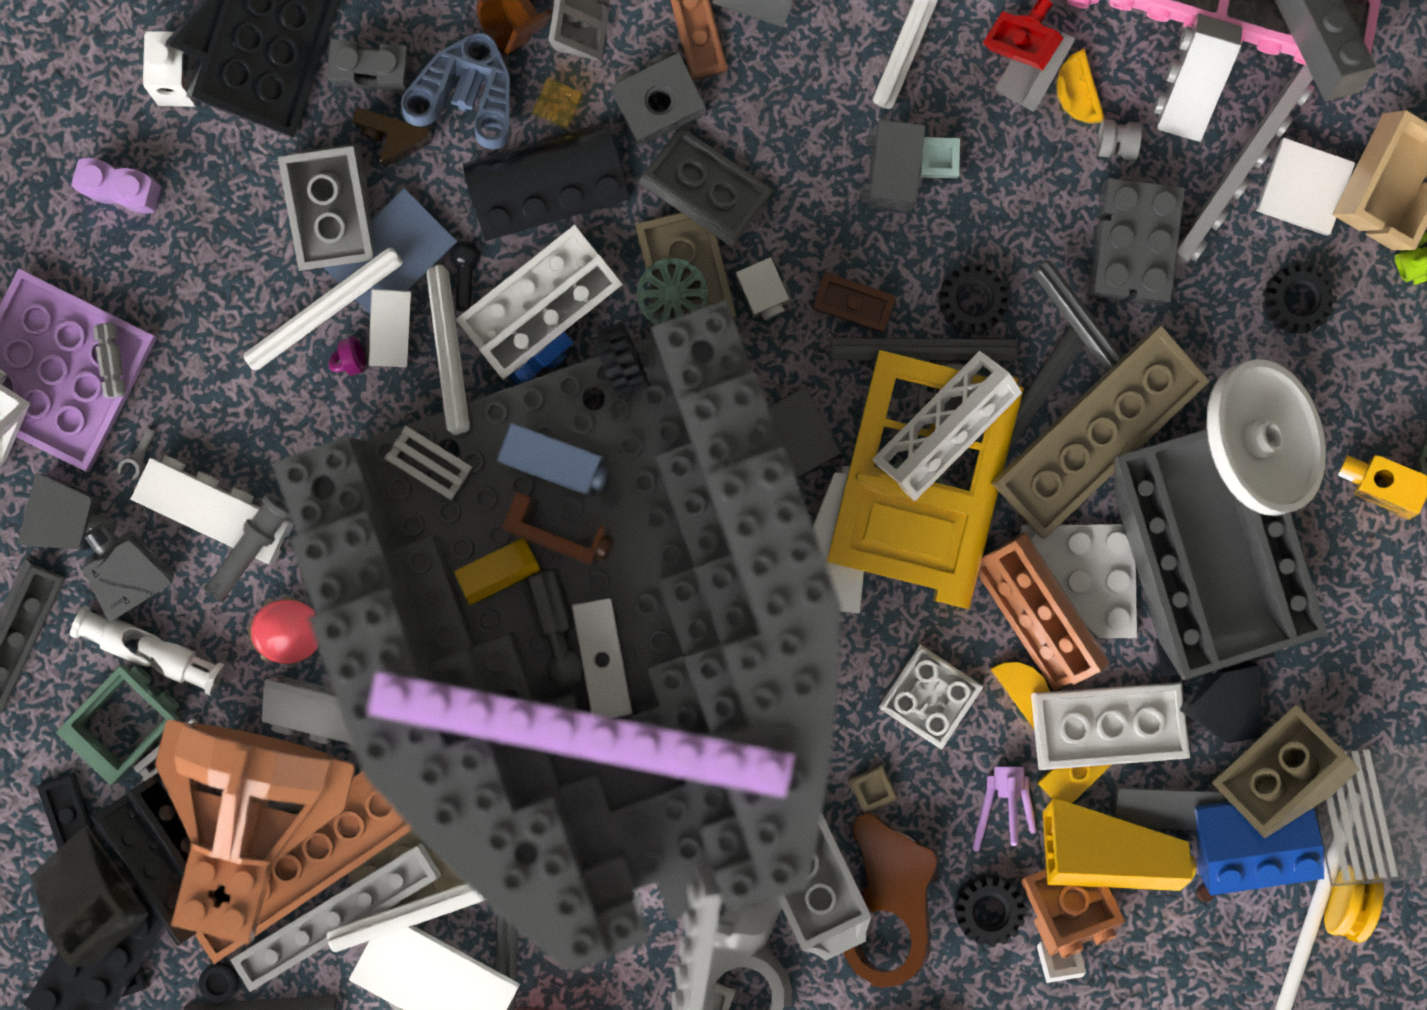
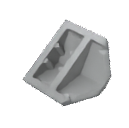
M555 0L549 33L550 44L555 51L588 59L602 60L609 9L604 4H599L597 0Z

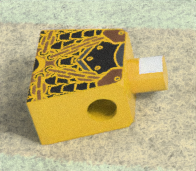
M1347 455L1338 472V476L1357 484L1354 495L1407 520L1420 513L1427 498V475L1378 455H1374L1368 463ZM1375 475L1382 476L1385 479L1386 488H1380L1375 484Z

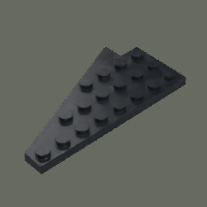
M202 0L165 43V47L197 59L186 97L284 136L294 138L339 0Z

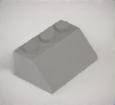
M281 675L265 679L262 722L272 724V731L294 735V731L297 730L309 733L308 739L311 741L330 744L331 739L346 742L345 749L355 751L333 688Z

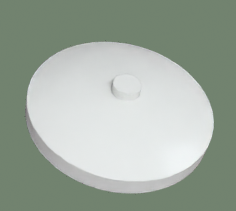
M1251 360L1228 369L1221 375L1213 388L1207 413L1210 448L1220 475L1232 493L1243 504L1256 512L1266 515H1280L1303 508L1313 499L1321 485L1326 461L1324 432L1317 409L1310 395L1290 371L1269 360Z

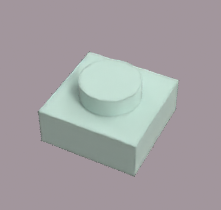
M924 137L920 177L958 178L960 138Z

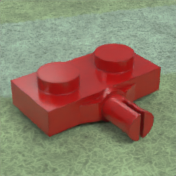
M1037 0L1029 15L1015 16L1002 11L983 44L992 52L1044 70L1064 38L1057 30L1041 24L1053 6L1052 2L1049 0Z

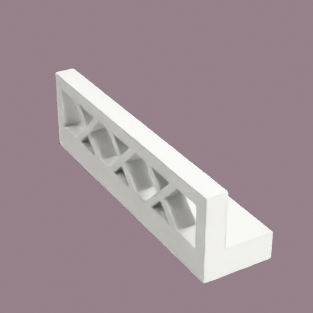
M979 351L872 460L879 468L893 478L903 492L915 502L1022 392L1007 370ZM983 366L992 372L984 382L972 384V377ZM963 396L962 404L956 410L945 411V404L951 398ZM936 423L935 431L929 437L918 439V431L924 425ZM908 450V458L897 469L888 463L897 452Z

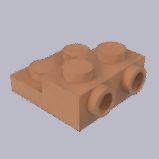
M1046 869L1024 877L1021 881L1037 915L1034 923L1050 956L1060 952L1063 959L1071 957L1083 950V943L1093 939L1096 945L1109 942L1117 937L1115 931L1125 922L1109 887L1047 885Z

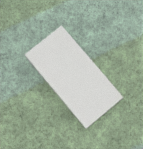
M1182 682L1031 694L1038 770L1190 758L1186 715L1180 711L1184 704Z
M415 926L370 940L349 978L351 982L403 1010H507L520 986L518 982Z

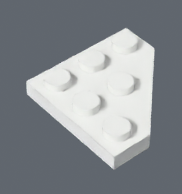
M1123 524L1059 525L1045 539L1039 537L1029 525L1020 526V534L1023 532L1027 533L1088 629L1096 638H1137L1136 564Z

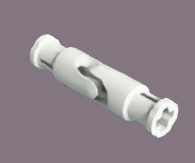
M87 605L82 607L77 613L70 631L71 637L77 639L81 636L100 644V649L144 667H153L163 676L179 683L186 681L205 689V694L209 696L216 691L225 671V664L220 662L216 665L196 657V652L178 644L162 641L157 636L116 618L110 622L107 618L93 613L92 608ZM132 639H140L136 654L125 647L128 641Z

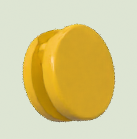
M1348 866L1351 881L1343 880L1342 870L1336 875L1324 911V924L1328 933L1335 936H1346L1348 940L1361 943L1372 934L1378 923L1384 901V884L1379 875L1374 874V879H1367L1366 872L1362 873V871L1363 880H1356L1353 867Z

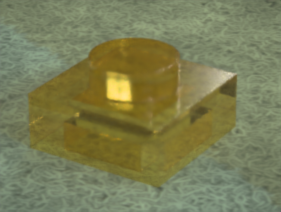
M547 78L532 113L534 116L568 130L583 94Z

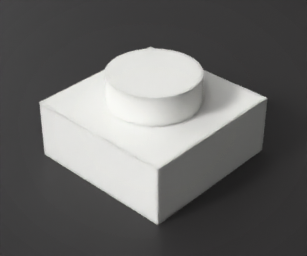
M1043 941L1037 945L1046 983L1079 978L1086 974L1081 952L1063 959L1060 952L1050 956Z

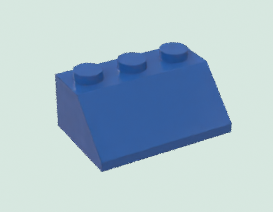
M1229 801L1195 806L1199 874L1210 896L1324 879L1323 843L1314 807L1264 838Z

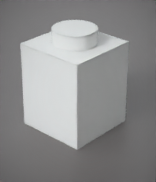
M771 257L736 272V279L753 318L762 315L763 319L767 320L784 312L782 305L789 302V297Z

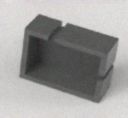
M1108 178L1101 185L1097 219H1106L1109 215L1111 216L1110 221L1103 220L1096 226L1088 297L1122 301L1129 296V302L1163 306L1171 302L1185 188ZM1130 290H1136L1129 295Z

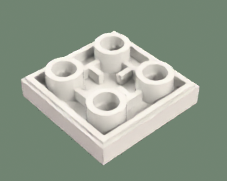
M1283 138L1280 140L1256 211L1328 236L1331 234L1336 217L1332 214L1350 180L1355 162Z
M919 644L878 708L942 750L983 686Z

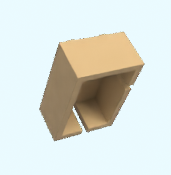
M1407 110L1383 113L1332 214L1359 231H1367L1365 235L1391 250H1416L1427 228V182L1422 183L1424 178L1427 179V122Z

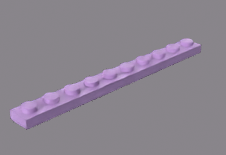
M376 672L367 713L368 715L784 798L786 797L794 757L793 754L382 672Z

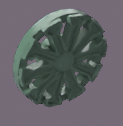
M667 258L653 263L642 274L637 286V301L645 318L656 326L669 320L671 310L675 311L678 318L684 315L681 308L683 306L691 312L706 308L708 287L703 274L696 266L683 259ZM668 265L676 266L673 279H671L668 272ZM687 268L692 271L690 276L682 282L680 281L684 269ZM656 269L661 271L664 282L652 275ZM695 281H699L701 284L700 289H687ZM649 282L658 290H645L644 284ZM700 297L701 304L695 305L687 298ZM646 298H658L649 307L644 304ZM663 306L662 317L660 319L653 317V314Z

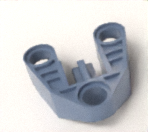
M474 33L443 49L432 58L402 96V115L408 123L414 126L421 127L432 124L437 119L441 109L446 105L456 75L460 76L451 104L458 106V109L461 111H466V109L472 110L482 83L486 84L475 119V138L485 148L499 149L504 147L509 141L510 75L491 36L485 33ZM483 45L490 50V54L483 60H476L469 55V51L474 46ZM420 104L429 107V109L425 113L415 114L408 107ZM496 127L501 129L502 132L498 136L489 137L481 129Z

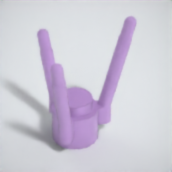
M995 766L994 776H987V790L973 843V850L975 852H978L981 847L995 790H998V797L1008 798L1011 845L1016 846L1018 844L1017 798H1021V795L1029 831L1031 834L1037 832L1029 792V776H1025V767Z

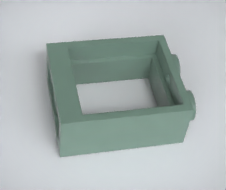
M130 664L119 666L56 732L110 785L121 782L133 767L162 739L165 723L168 720L179 721L183 717L177 711L179 708L178 702L165 691L159 693L149 684L152 678L138 665L133 667ZM127 681L164 717V720L121 762L84 724Z

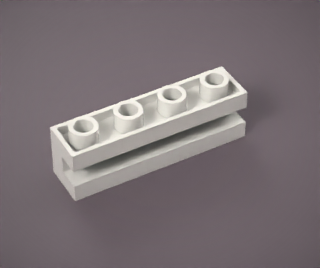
M164 455L162 461L150 458L130 500L234 548L244 534L243 525L246 520L253 519L261 508L251 503L254 496L234 487L231 493L217 487L220 480L198 471L195 477L183 471L186 464L172 457ZM285 519L274 534L276 539L272 545L263 546L255 558L266 564H276L282 551L280 547L284 538L289 536L294 526L293 522Z

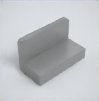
M1061 32L1060 35L1064 39L1044 70L1011 59L996 86V91L1034 112L1075 38Z

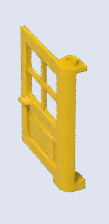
M879 350L826 562L935 589L933 601L970 610L998 496V490L991 482L1005 468L1024 388L1018 385L1022 394L984 431L981 443L974 441L968 447L979 450L970 490L967 491L934 482L914 502L903 492L893 478L882 469L874 467L875 463L872 460L877 455L883 428L888 427L901 431L907 425L886 419L895 380L900 379L936 388L940 391L960 370ZM975 374L972 377V384L982 383L987 377ZM1013 377L1014 381L1017 384L1018 378ZM936 423L931 424L930 430L921 428L918 431V435L929 437L935 431Z

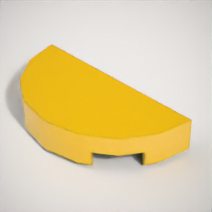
M1084 48L1072 54L1060 68L1056 80L1057 97L1063 109L1074 119L1086 123H1101L1105 117Z
M1002 662L989 668L1034 729L1031 694L1050 692L1044 677L1033 667L1020 662Z

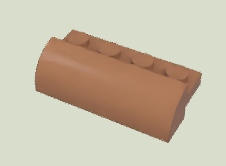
M1026 532L1013 537L1004 545L982 557L978 574L979 578L1053 691L1070 683L1074 685L1095 675L1109 664V659Z

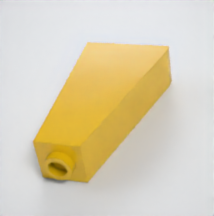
M1052 799L1043 810L1047 885L1181 891L1195 876L1196 861L1194 856L1190 855V846L1187 841L1060 799Z

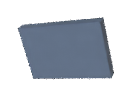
M405 188L371 220L374 257L387 248H393L400 255L403 263L371 288L411 290L426 275L428 268L435 267L458 243ZM369 261L323 268L338 283H341ZM371 288L355 299L369 314L371 309Z

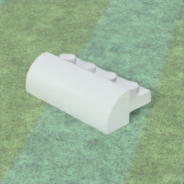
M573 225L455 320L504 380L623 284L579 229Z

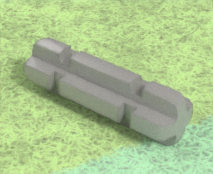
M112 323L95 325L93 332L95 341L99 342V346H96L100 377L104 378V382H101L103 395L106 398L122 397L126 394L124 380L120 379V375H123L119 344H115V340L118 339L116 326Z

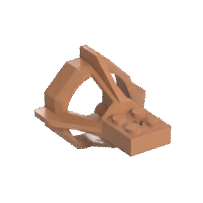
M168 720L165 723L155 766L191 840V849L171 926L249 944L255 937L272 865L345 810L355 772V765L339 760L337 756L306 745L261 734L202 723L189 724L177 720ZM195 780L223 789L222 796L197 790ZM271 800L305 805L298 815L268 808ZM221 885L226 886L225 893L231 895V899L224 901L222 904L214 896V891L219 889Z

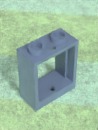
M511 424L497 460L506 466L590 497L594 496L595 490L603 491L610 472L609 469L604 467L606 460L601 456Z

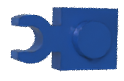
M565 332L561 333L509 375L510 379L515 385L530 381L544 367H548L549 370L553 369L567 357L564 351L573 342Z

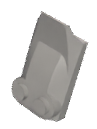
M821 813L808 887L778 897V900L802 951L814 953L826 961L865 942L868 925L872 916Z

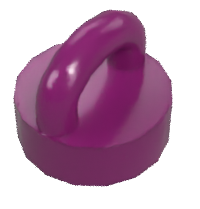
M348 337L339 340L338 349L330 356L328 361L331 371L335 373L346 371L350 376L365 372L367 360L364 349L357 338Z

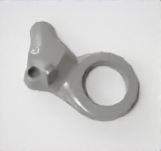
M721 897L703 1010H714L712 992L717 980L725 972L737 967L751 968L760 972L767 979L771 989V1003L768 1010H783L784 1007H792V986L789 975L776 956L766 947L778 914L782 910L778 898L770 901L765 899L728 913L724 900Z

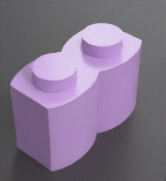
M94 158L78 160L71 186L76 191L94 201L105 204L118 203L133 212L142 214L154 213L156 211L162 186L158 182L138 170L130 168L116 169L108 163Z

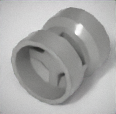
M1102 119L1098 132L1097 156L1109 158L1112 155H1120L1123 160L1136 161L1141 145V123L1128 122L1126 125L1117 124L1115 120Z

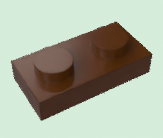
M824 272L812 309L884 333L896 296Z

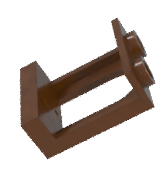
M515 493L501 528L502 530L590 565L597 566L599 559L606 561L614 542L613 538L608 537L611 529L600 525L591 548L530 525L539 501L521 493Z

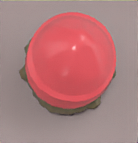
M287 595L282 600L268 598L265 600L264 606L255 614L248 627L251 644L260 654V658L263 661H272L292 666L311 656L318 648L309 621V617L317 614L313 608L295 597Z

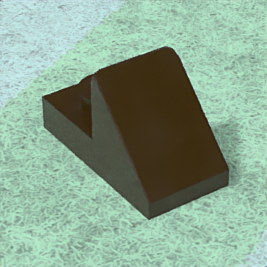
M356 107L352 120L356 127L361 129L360 135L382 142L383 136L387 137L380 158V163L385 168L431 144L434 137L429 129L414 126L410 123Z

